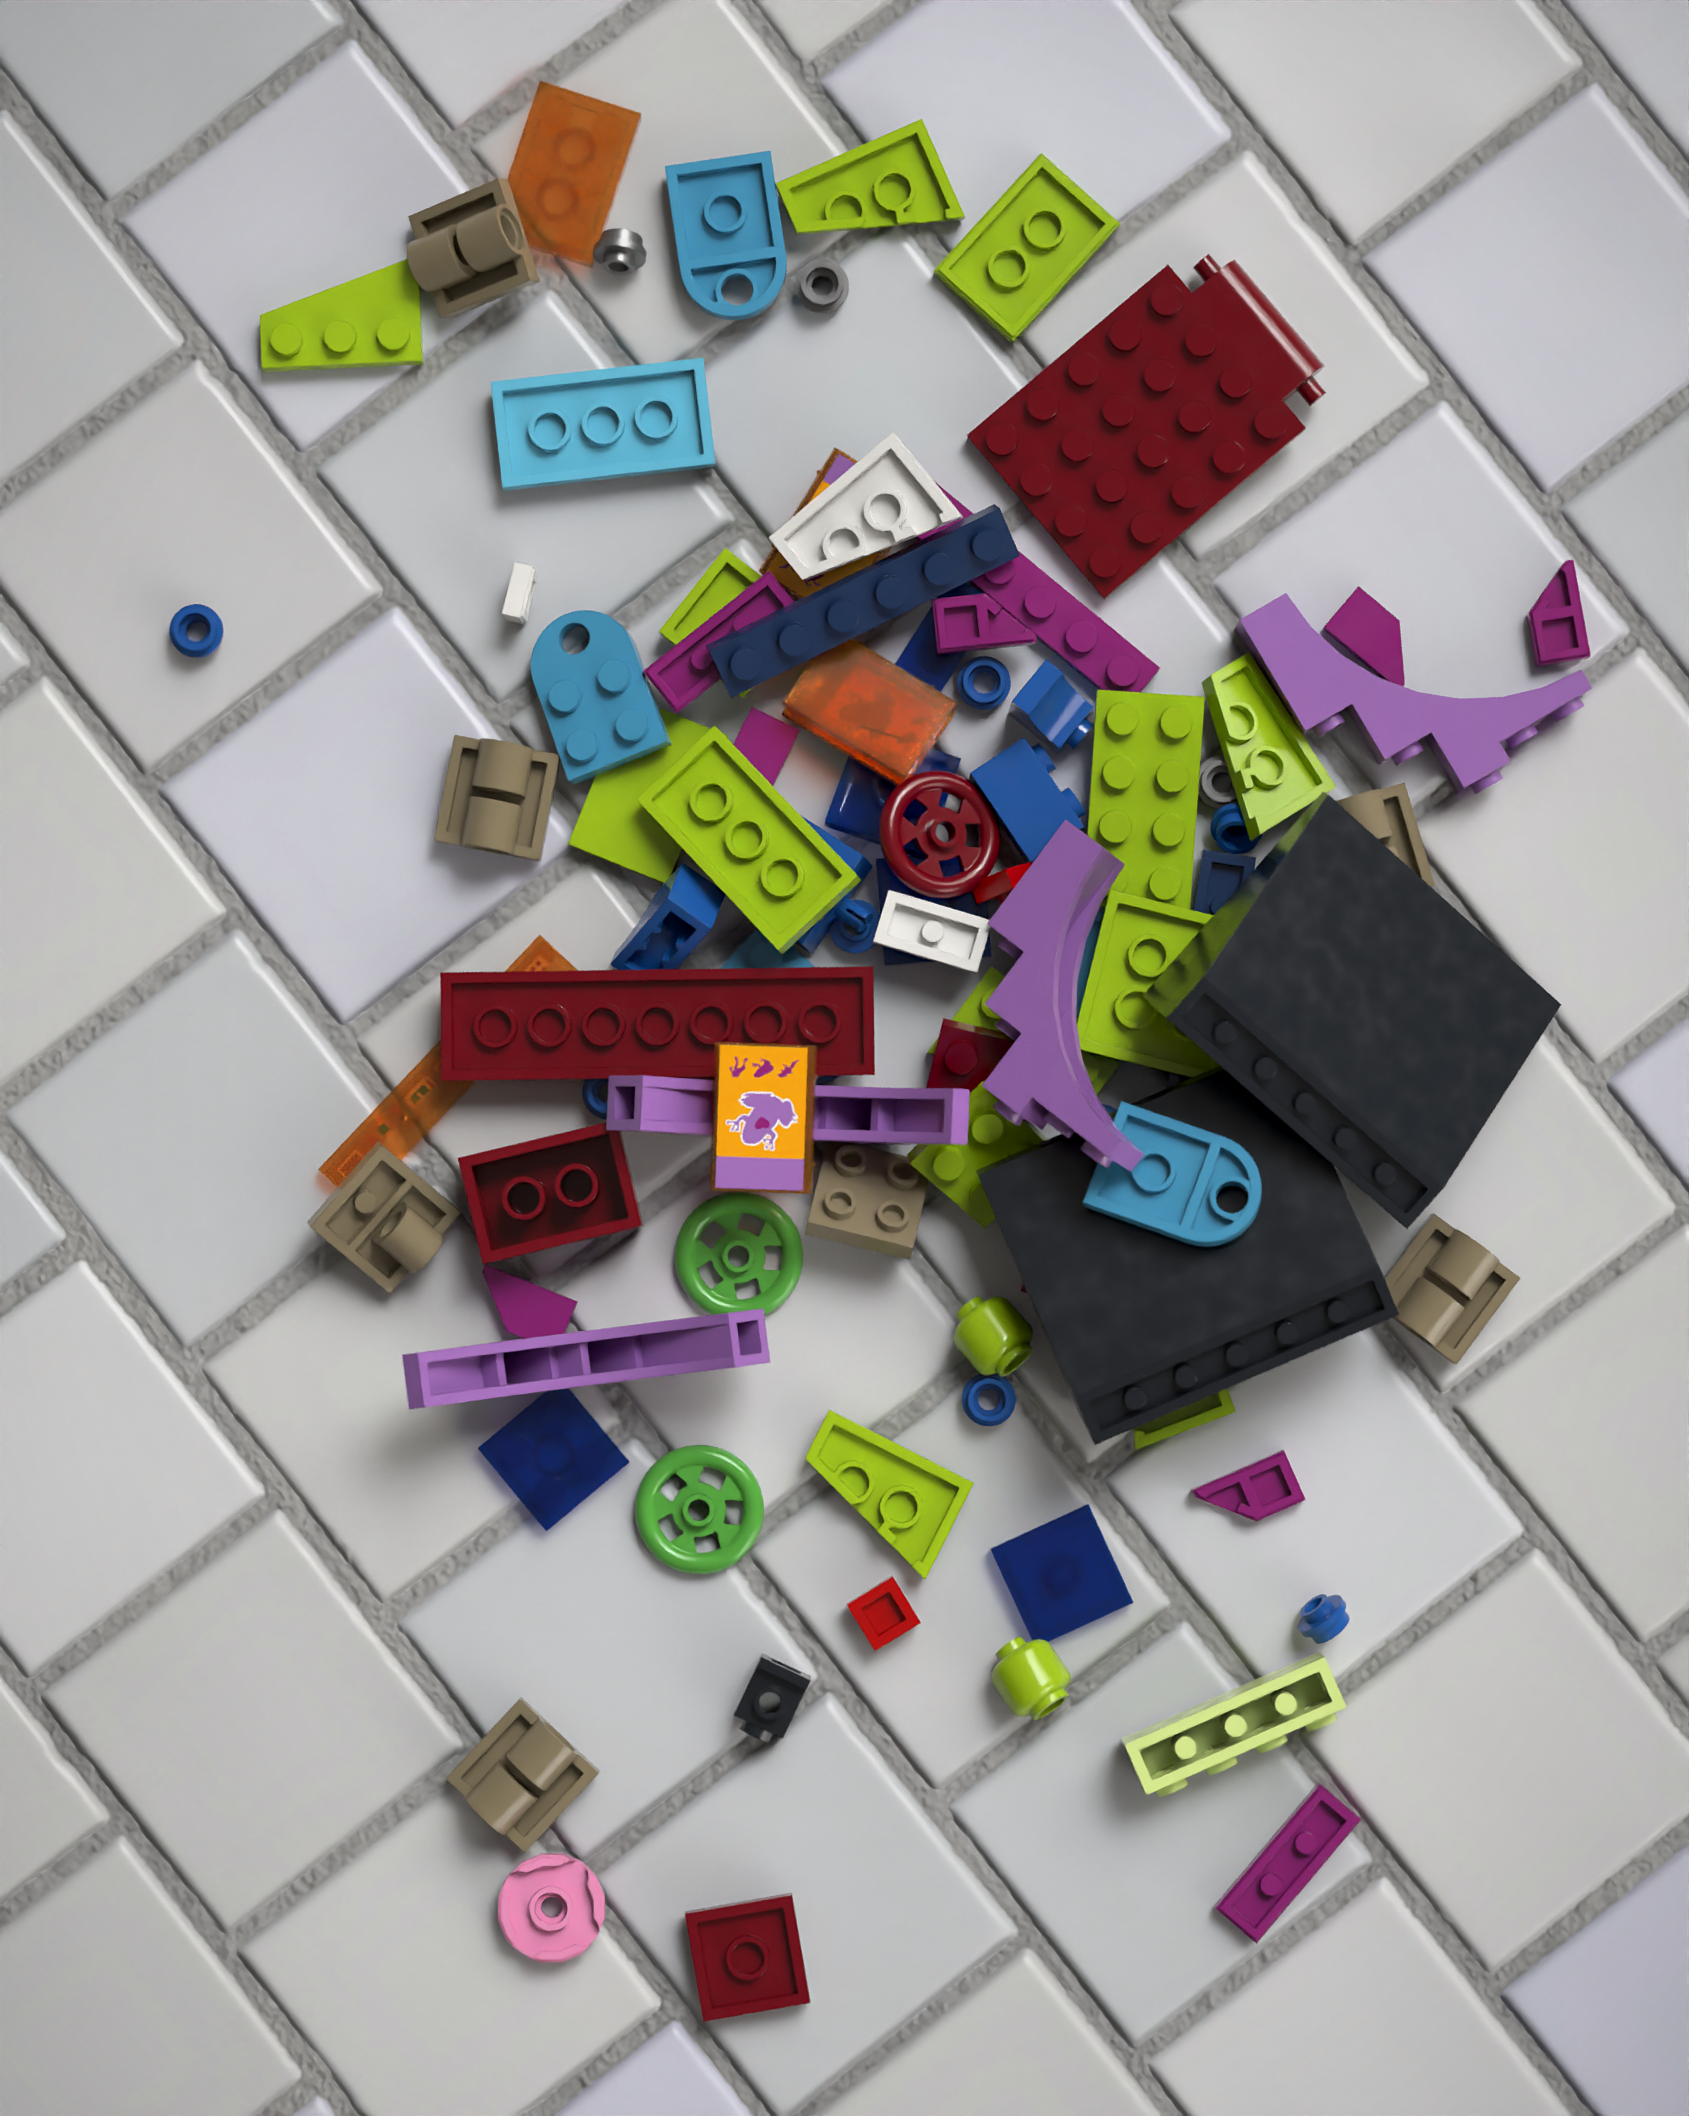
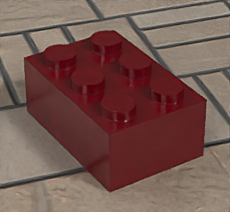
M607 1122L459 1157L458 1161L482 1263L490 1264L644 1227L622 1131L606 1130Z

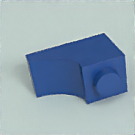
M1047 659L1015 696L1008 711L1012 718L1057 754L1065 744L1074 750L1094 726V724L1086 719L1091 714L1094 706L1086 701L1065 679L1063 672Z
M682 862L653 896L650 905L637 925L615 952L610 965L617 970L677 969L712 929L726 894L719 887Z

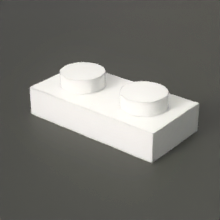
M889 890L873 943L977 974L991 926L987 924L989 922L988 919Z

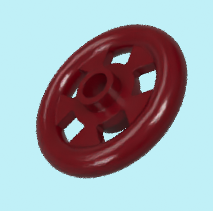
M926 771L915 774L902 781L891 792L881 811L878 834L883 857L892 873L904 885L919 894L933 898H953L964 895L979 886L981 879L987 877L995 865L1000 847V828L996 813L983 792L971 781L960 775L947 771ZM942 792L952 795L961 801L957 813L949 808L939 807L938 804ZM913 800L925 809V812L917 819L915 826L903 817L906 808ZM938 824L946 828L948 832L947 842L938 839L936 835ZM965 825H977L979 834L978 848L965 846L967 838ZM912 839H914L917 849L926 857L917 866L908 858L903 848ZM957 857L962 872L953 876L943 877L939 861H947Z

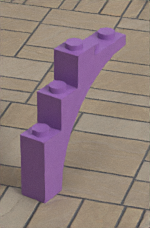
M1287 593L1240 619L1235 627L1263 675L1302 735L1311 730L1314 731L1317 738L1325 735L1345 722L1341 713L1347 711L1378 765L1392 758L1396 766L1424 751L1419 741L1425 738L1457 793L1471 786L1476 795L1503 779L1498 769L1505 766L1511 760L1500 743L1506 741L1510 749L1536 735L1538 731L1534 724L1546 716L1552 714L1556 722L1576 712L1585 706L1580 697L1592 689L1583 671L1579 670L1547 686L1504 697L1459 699L1417 692L1381 679L1342 656L1309 625Z
M1065 819L987 923L1004 936L998 946L1017 960L985 1003L987 1007L1001 1017L995 1026L1015 1042L982 1086L998 1098L993 1108L1018 1127L1026 1119L1041 1130L1048 1123L1067 1138H1070L1074 1132H1077L1087 1140L1081 1147V1150L1099 1164L1108 1168L1112 1161H1115L1131 1172L1144 1154L1116 1127L1097 1098L1082 1059L1076 1022L1077 980L1086 939L1102 900L1125 864Z
M643 1075L609 1076L606 1130L717 1137L719 1081ZM806 1085L805 1141L874 1145H967L970 1090L955 1088Z
M764 1308L402 1354L409 1409L770 1363Z

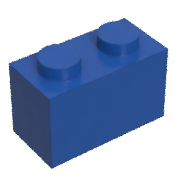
M1023 737L972 771L969 779L983 792L993 807L999 824L1021 857L1028 863L1035 861L1065 819L1082 831L1084 825L1079 818L1084 816L1086 812L1072 790L1067 787L1060 791L1050 776V773L1056 770L1044 748L1039 743L1031 747L1025 737Z

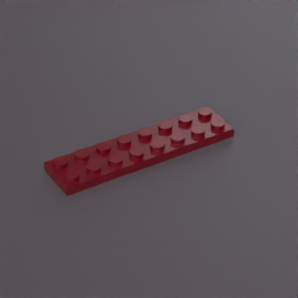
M873 966L440 972L441 1081L609 1079V1076L634 1075L671 1078H719L720 1045L808 1048L807 1076L875 1075Z

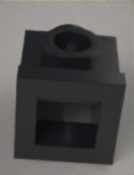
M762 1653L734 1712V1716L743 1720L739 1729L769 1743L772 1734L783 1739L807 1690L811 1676ZM772 1692L778 1695L781 1701L780 1707L774 1712L764 1711L759 1704L763 1694Z

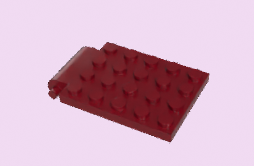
M1210 254L1202 258L1193 269L1203 279L1204 283L1193 293L1169 265L1165 266L967 434L969 440L1104 600L1305 431L1306 427L1285 403L1290 396L1297 391L1306 403L1312 406L1326 394L1325 390L1314 379V376L1325 365L1236 260H1232L1221 268Z

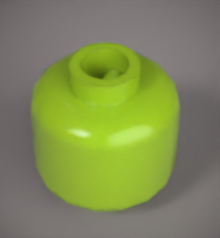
M977 1296L967 1302L956 1314V1319L960 1323L954 1331L953 1343L980 1374L992 1375L997 1373L1000 1377L1007 1376L1022 1365L1033 1351V1348L1029 1345L1033 1337L1031 1325L1009 1300L1004 1297L996 1296L983 1301L980 1296Z
M1020 1636L1005 1644L995 1654L1000 1662L997 1663L991 1672V1682L1014 1715L1019 1717L1030 1715L1033 1720H1038L1056 1710L1069 1698L1066 1689L1070 1685L1071 1674L1048 1641L1035 1639L1026 1643L1023 1637Z

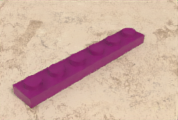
M938 485L964 518L914 538L920 541L973 515V513ZM1019 552V557L968 581L982 594L986 593L1001 605L1006 612L1022 625L1032 630L1040 642L1099 690L1142 692L1160 670L1158 665L1021 552Z

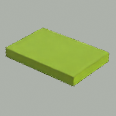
M1040 153L934 269V275L1013 344L1117 231L1120 223L1046 156Z
M659 708L672 745L596 775L568 845L664 884L674 872L682 847L637 801V798L711 728Z

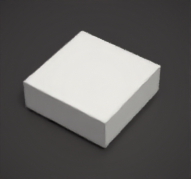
M514 562L502 611L505 621L524 625V622L527 623L538 578L536 570L532 565Z

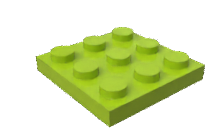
M1114 890L1109 891L1077 1018L1081 1051L1188 1078L1195 1077L1220 1066L1143 997L1144 993L1213 915Z

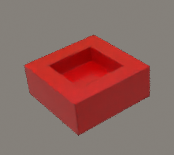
M1034 861L1006 868L981 879L979 886L972 890L976 903L981 904L999 899L1000 905H1002Z
M893 1575L846 1603L874 1651L921 1623Z

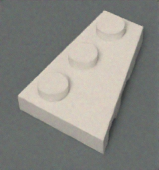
M891 433L772 534L769 539L801 579L809 580L964 517L898 436Z

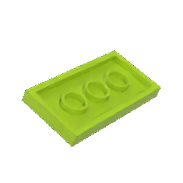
M1096 689L1086 835L1125 864L1109 891L1114 890L1190 909L1205 704L1204 696ZM1109 891L1105 895L1100 906H1106Z
M715 725L637 798V801L781 954L785 953L861 881L858 875Z

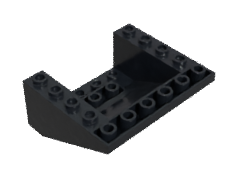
M1325 792L1319 795L1143 995L1171 1023L1406 1229L1411 1226L1444 1189L1562 1005Z
M1222 1066L1213 1068L1136 1101L1131 1105L1228 1138L1243 1147L1252 1157L1261 1178V1204L1249 1228L1230 1242L1210 1247L1195 1246L1084 1207L1083 1201L1098 1162L1081 1150V1147L1087 1140L1077 1132H1074L1070 1138L1059 1134L976 1170L1075 1407L1095 1445L1399 1315L1377 1259L1334 1165ZM1118 1110L1108 1113L1112 1121H1114ZM1227 1186L1218 1193L1216 1203L1224 1212L1237 1213L1246 1207L1249 1198L1242 1188Z

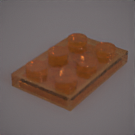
M539 82L507 178L529 248L593 268L595 262L593 257L594 244L600 240L601 233L605 231L642 120L641 113L547 82Z

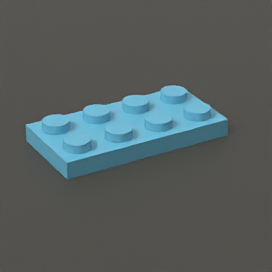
M704 358L491 382L502 488L504 491L716 467Z

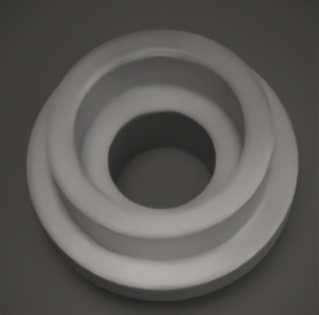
M614 228L601 233L600 240L594 244L593 257L598 263L602 264L603 269L606 271L625 275L632 273L634 269L640 268L645 264L647 252L642 246L643 239L639 234L627 229Z
M826 259L811 261L800 270L796 279V294L800 303L809 311L819 314L833 312L841 307L847 298L849 281L845 271L837 263ZM819 279L828 280L832 284V291L826 296L816 295L812 290V285L815 281Z
M1224 756L1210 758L1200 767L1198 797L1204 804L1217 810L1225 805L1238 803L1232 780L1231 789L1226 793H1219L1212 787V778L1217 774H1225L1231 780Z

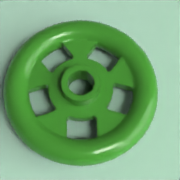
M729 1192L706 1200L687 1217L677 1236L674 1261L679 1282L685 1293L705 1312L713 1315L764 1308V1315L783 1304L795 1289L803 1266V1247L796 1225L779 1205L758 1194ZM742 1213L755 1216L765 1222L759 1236L747 1230L737 1228ZM715 1221L725 1229L726 1233L720 1236L713 1249H710L699 1239L704 1230ZM766 1245L781 1246L782 1260L780 1270H765L763 1268L766 1259L764 1248ZM734 1246H743L749 1252V1260L742 1267L733 1266L729 1262L728 1253ZM709 1261L713 1262L715 1270L723 1278L721 1283L711 1289L703 1281L698 1271L699 1267ZM757 1278L761 1293L751 1298L738 1299L734 1287L735 1283H744Z
M709 1445L685 1446L662 1456L646 1472L639 1485L635 1500L637 1528L648 1550L668 1567L689 1574L718 1572L742 1559L757 1540L764 1517V1502L761 1488L749 1467L732 1453ZM704 1467L716 1469L726 1475L720 1490L710 1484L699 1482ZM674 1474H677L687 1483V1486L678 1492L674 1501H670L660 1491L667 1480ZM701 1499L707 1502L710 1508L707 1518L696 1520L691 1517L689 1505L692 1501ZM726 1500L742 1501L740 1525L724 1523ZM668 1514H673L675 1523L683 1531L682 1535L672 1541L666 1538L658 1523V1520ZM716 1532L720 1548L709 1552L697 1553L694 1537H703Z

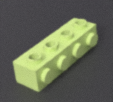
M1317 1652L1121 1738V1741L1145 1794L1148 1795L1156 1791L1158 1797H1162L1187 1786L1186 1778L1206 1769L1208 1775H1213L1238 1763L1235 1756L1256 1748L1257 1753H1263L1288 1741L1285 1734L1305 1726L1307 1732L1322 1728L1337 1720L1335 1712L1347 1707L1325 1657Z

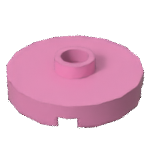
M540 1853L523 1860L506 1877L498 1896V1921L506 1940L522 1954L538 1962H564L582 1954L597 1938L605 1919V1894L597 1875L583 1861L564 1853ZM555 1897L559 1899L562 1904V1911L558 1915L550 1916L543 1911L542 1902L546 1898Z

